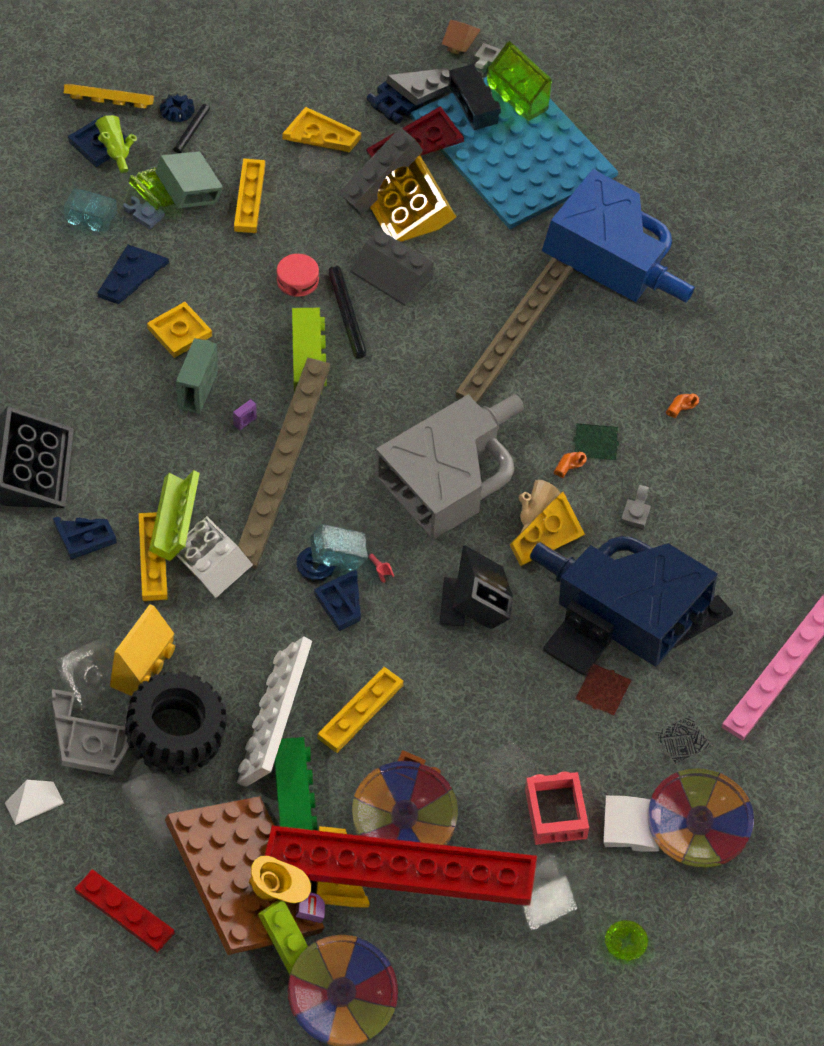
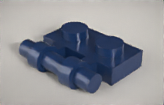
M386 81L377 87L378 96L372 93L367 96V100L374 109H379L388 120H393L397 124L403 120V117L399 114L400 112L408 116L411 112L423 106V103L419 105L413 104L386 83ZM388 101L392 104V106L389 107L385 103Z

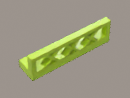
M195 470L184 480L171 473L164 477L149 551L168 561H171L186 545L200 475Z

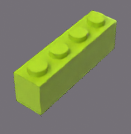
M292 308L294 393L307 357L326 362V354H321V349H326L325 335H321V331H325V317H320V308Z

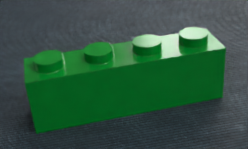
M304 737L281 739L276 754L274 766L279 824L281 827L318 831L317 816L311 815V808H315L314 792L309 793V785H313L312 769L307 770V762H311L310 746L305 747Z

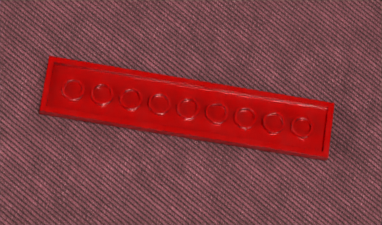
M281 826L271 827L265 856L273 857L301 869L310 881L531 906L537 865V856Z

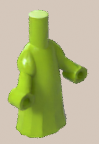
M113 115L100 117L95 123L100 132L98 140L107 148V154L117 162L120 173H126L129 169L125 159L129 154V148L137 140V137L130 134L125 139L126 143H124L119 117Z

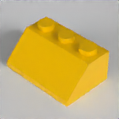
M150 604L114 652L110 687L130 696L133 695L134 691L138 690V686L143 681L149 683L151 676L161 672L164 660L166 658L170 659L175 650V645L173 644L174 632L155 606Z

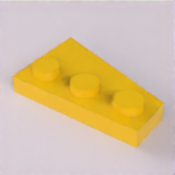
M305 107L282 133V139L351 152L361 140V132Z
M561 492L511 542L510 547L520 566L533 561L530 559V554L539 542L555 550L585 535L564 492Z
M319 826L318 831L347 834L346 829ZM316 881L315 894L319 895L327 905L367 908L370 905L362 886Z

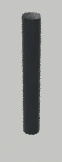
M202 104L173 148L174 152L181 153L210 110L207 104Z

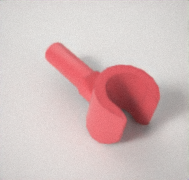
M373 554L368 556L376 566L381 582H386L384 575H392L394 577L389 563L380 562Z

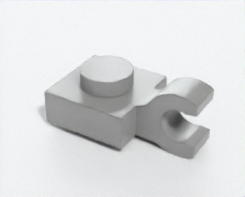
M483 43L474 56L477 71L484 75L487 67L494 69L502 57L503 50Z
M639 485L635 501L627 500L621 523L641 529L645 528L651 509L650 505L645 504L649 487Z

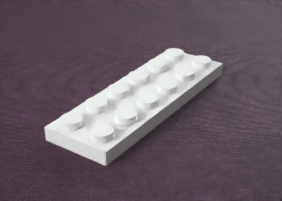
M304 636L295 643L292 642L283 651L280 650L274 657L273 664L275 666L266 682L268 688L259 703L261 710L253 722L252 728L254 731L252 737L245 746L247 751L245 759L238 768L240 774L237 783L242 786H249L269 774L272 770L312 641Z

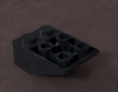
M464 545L453 608L482 625L493 629L511 618L513 595L504 568Z

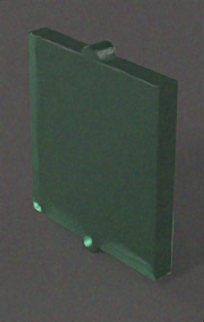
M577 423L576 437L573 438L575 452H583L588 458L616 460L617 446H619V441H617L618 427Z

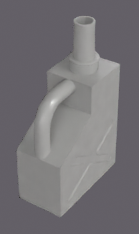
M468 394L376 448L375 476L433 540L477 514L480 510V500L502 488L511 480L514 472V461L507 449L497 440V431L500 424L524 410L522 400L519 396L513 394L490 408L486 406L481 408ZM492 455L500 464V469L494 476L481 482L479 462Z

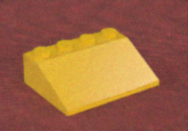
M420 155L409 167L397 168L384 179L378 190L377 201L370 207L383 231L400 242L439 230L456 218L455 213Z

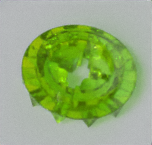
M621 920L608 928L605 935V944L608 953L613 954L616 960L622 959L629 962L634 959L639 960L644 952H646L648 936L643 927L636 922ZM631 933L630 942L634 945L628 944L623 949L620 938L625 939Z

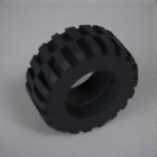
M172 671L164 672L161 677L159 674L150 677L149 683L143 681L138 686V690L134 691L131 696L126 716L125 734L127 735L129 747L134 748L133 754L138 759L143 758L146 766L150 768L152 766L158 767L157 771L165 773V770L172 771V774H181V770H186V773H190L196 770L197 765L199 768L207 765L209 759H213L217 754L227 723V717L225 716L226 706L223 702L221 703L222 697L219 692H213V686L208 681L205 683L200 681L201 677L197 675L191 677L186 675L187 672L181 671L178 674H173ZM163 710H181L196 720L199 729L185 736L170 735L160 730L152 717Z

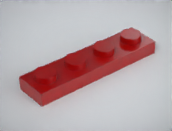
M93 869L75 887L77 894L157 953L175 934L173 928Z

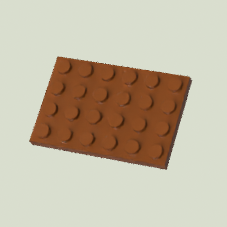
M261 797L168 814L165 822L227 955L274 945L258 914L277 900L266 901L255 894L252 886L249 884L251 866L255 859L265 856L271 827L275 826ZM285 902L303 937L313 936L324 930L325 927L322 922L319 923L296 917L297 903Z

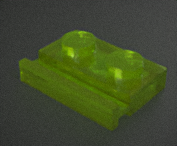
M155 167L139 172L137 176H130L129 183L155 210H159L161 206L167 207L175 204L156 174Z

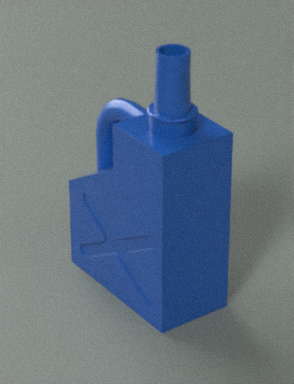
M594 169L586 176L550 222L542 252L571 266L634 302H637L646 288L650 287L653 291L660 289L687 303L695 289L694 286L667 272L668 267L660 264L672 245L671 233L662 222L641 211L640 194ZM643 227L654 233L658 240L643 233Z

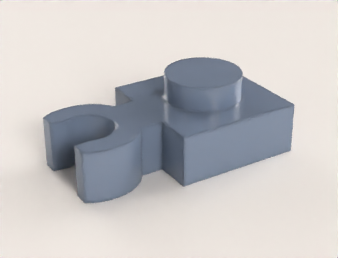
M135 196L131 197V203L135 205L123 204L124 211L131 213L135 221L148 229H151L164 217V211L148 201L143 205L140 204V200Z

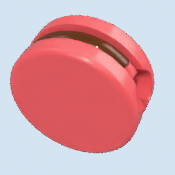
M291 254L284 257L277 266L278 287L285 294L295 297L306 296L312 293L319 284L318 264L313 258L304 254Z

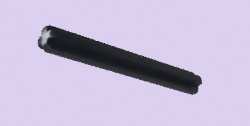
M331 266L329 268V276L355 358H363L366 356V348L341 268L339 266Z

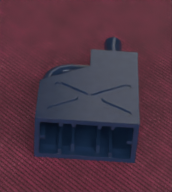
M619 536L609 539L598 549L590 545L575 560L574 557L566 558L539 542L530 554L531 560L556 575V581L560 582L559 604L567 609V606L573 600L613 624L612 640L655 667L693 625V622L690 620V614L692 612L696 615L700 612L703 613L714 599L718 573L669 543L652 548L633 537ZM619 551L634 553L616 560L611 558L613 554ZM677 622L685 627V632L679 636L674 635L675 630L672 629Z

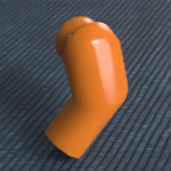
M693 393L676 396L667 409L666 414L676 418L681 410L696 407L699 403V397Z
M572 452L563 455L554 470V474L564 478L569 469L579 468L586 463V454L583 452Z

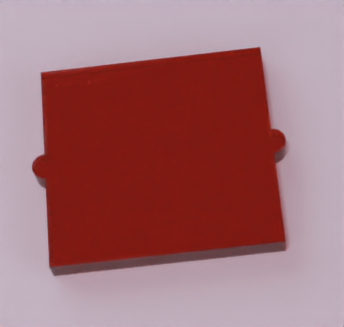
M593 664L576 696V700L592 706L594 710L600 709L615 715L631 683V679L615 673L614 670H607Z

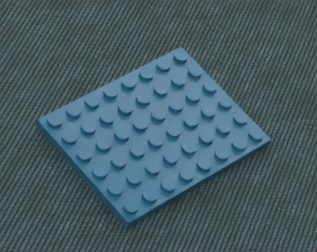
M518 63L483 78L486 86H489L492 91V97L495 101L499 102L501 107L498 124L473 130L453 93L410 113L411 119L415 121L440 106L443 108L464 137V142L440 149V151L509 229L566 202L592 169L611 179L618 175V171Z

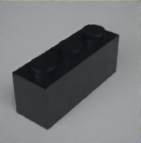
M470 64L450 70L449 87L473 130L498 124L499 114H501L500 104L492 97L490 87L486 86L482 73L477 71L475 65Z

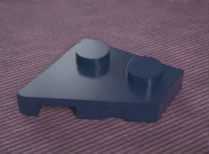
M61 517L53 518L55 528L70 560L117 543L116 536L107 519L88 520L86 518H76V521H61Z
M356 570L314 589L315 597L338 631L361 621L358 575Z

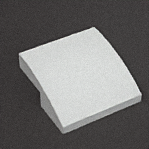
M606 796L605 847H631L632 851L642 852L659 851V846L653 836H660V834L652 835L648 825V808L650 802L654 801L630 796ZM656 809L651 813V820L655 825L659 826L660 810Z

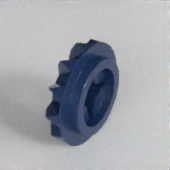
M178 93L176 96L168 95L167 99H162L160 105L161 115L171 122L186 121L194 114L195 110L193 100L188 99L187 95L181 97ZM173 104L177 105L178 107L181 106V111L177 107H173Z
M308 547L297 557L298 572L302 574L303 578H310L312 582L316 579L324 581L326 577L332 576L334 569H336L335 556L324 547ZM319 557L320 565L318 569L314 570L312 564Z

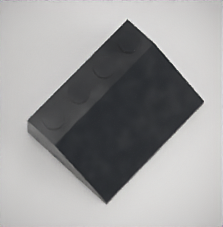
M9 406L6 407L0 415V504L11 507L65 508L74 428Z

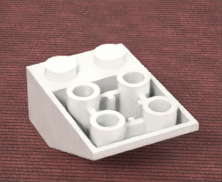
M207 516L188 532L185 547L176 555L215 598L253 566L241 549Z

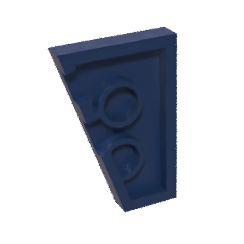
M127 245L97 292L98 297L120 304L136 291L138 286L144 281L153 277L160 268H164L169 264V258Z

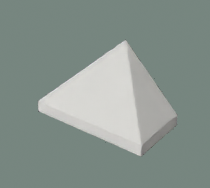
M26 780L5 802L15 825L64 804L54 782Z

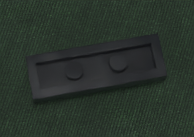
M719 595L715 596L703 613L700 612L696 615L692 612L690 614V620L693 622V625L673 648L731 616L733 611ZM679 622L672 628L675 630L674 635L677 636L685 632L684 625Z

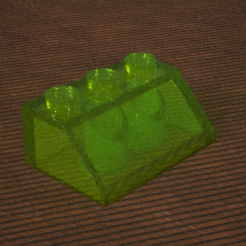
M511 41L507 42L488 67L487 83L491 89H494L502 96L505 102L513 106L519 115L530 121L549 109L552 79Z

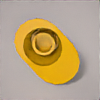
M260 856L254 860L251 866L249 884L252 886L255 894L263 900L273 901L279 899L284 902L299 903L307 899L311 892V883L308 876L301 869L270 856Z

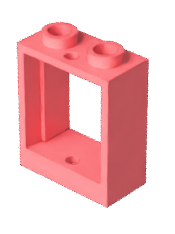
M565 771L548 776L537 774L526 778L525 793L535 845L587 839L589 824L578 772L570 773ZM572 787L578 820L542 824L536 791Z

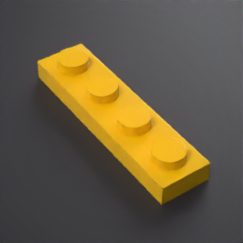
M64 84V93L70 94L72 99L83 100V96H88L94 102L104 103V99L113 100L112 104L125 105L126 102H132L134 107L147 108V105H152L154 102L153 95Z
M243 159L234 232L257 233L265 160Z
M157 512L139 513L143 601L168 600L166 559L149 551Z
M383 667L317 734V739L338 753L403 687L404 681L386 667Z

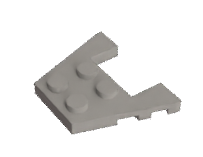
M52 689L51 701L61 766L114 775L130 749L127 743V735L125 734V724L124 726L71 717L75 693Z

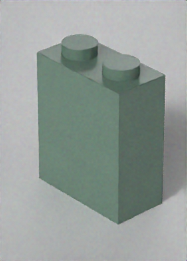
M200 151L161 155L156 174L178 208L212 205L218 202L223 187Z
M194 338L176 380L178 409L201 414L218 373L217 343Z

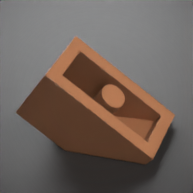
M450 20L442 44L448 46L447 51L459 54L460 51L466 52L480 29L459 21Z

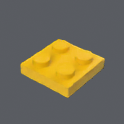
M186 302L179 304L147 323V329L174 358L188 351L194 338L207 340L212 337V330Z

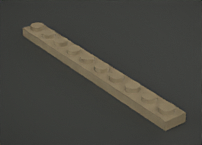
M552 257L456 391V398L461 399L469 394L477 404L481 401L574 268Z
M307 357L238 547L253 564L251 568L257 569L327 379L330 363Z

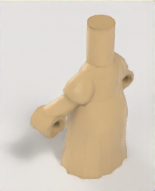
M538 479L534 482L531 495L527 492L519 495V501L522 503L520 518L524 525L522 531L560 494V491L555 486Z

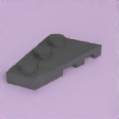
M447 68L388 75L386 83L415 105H419L451 90L449 87L450 70Z

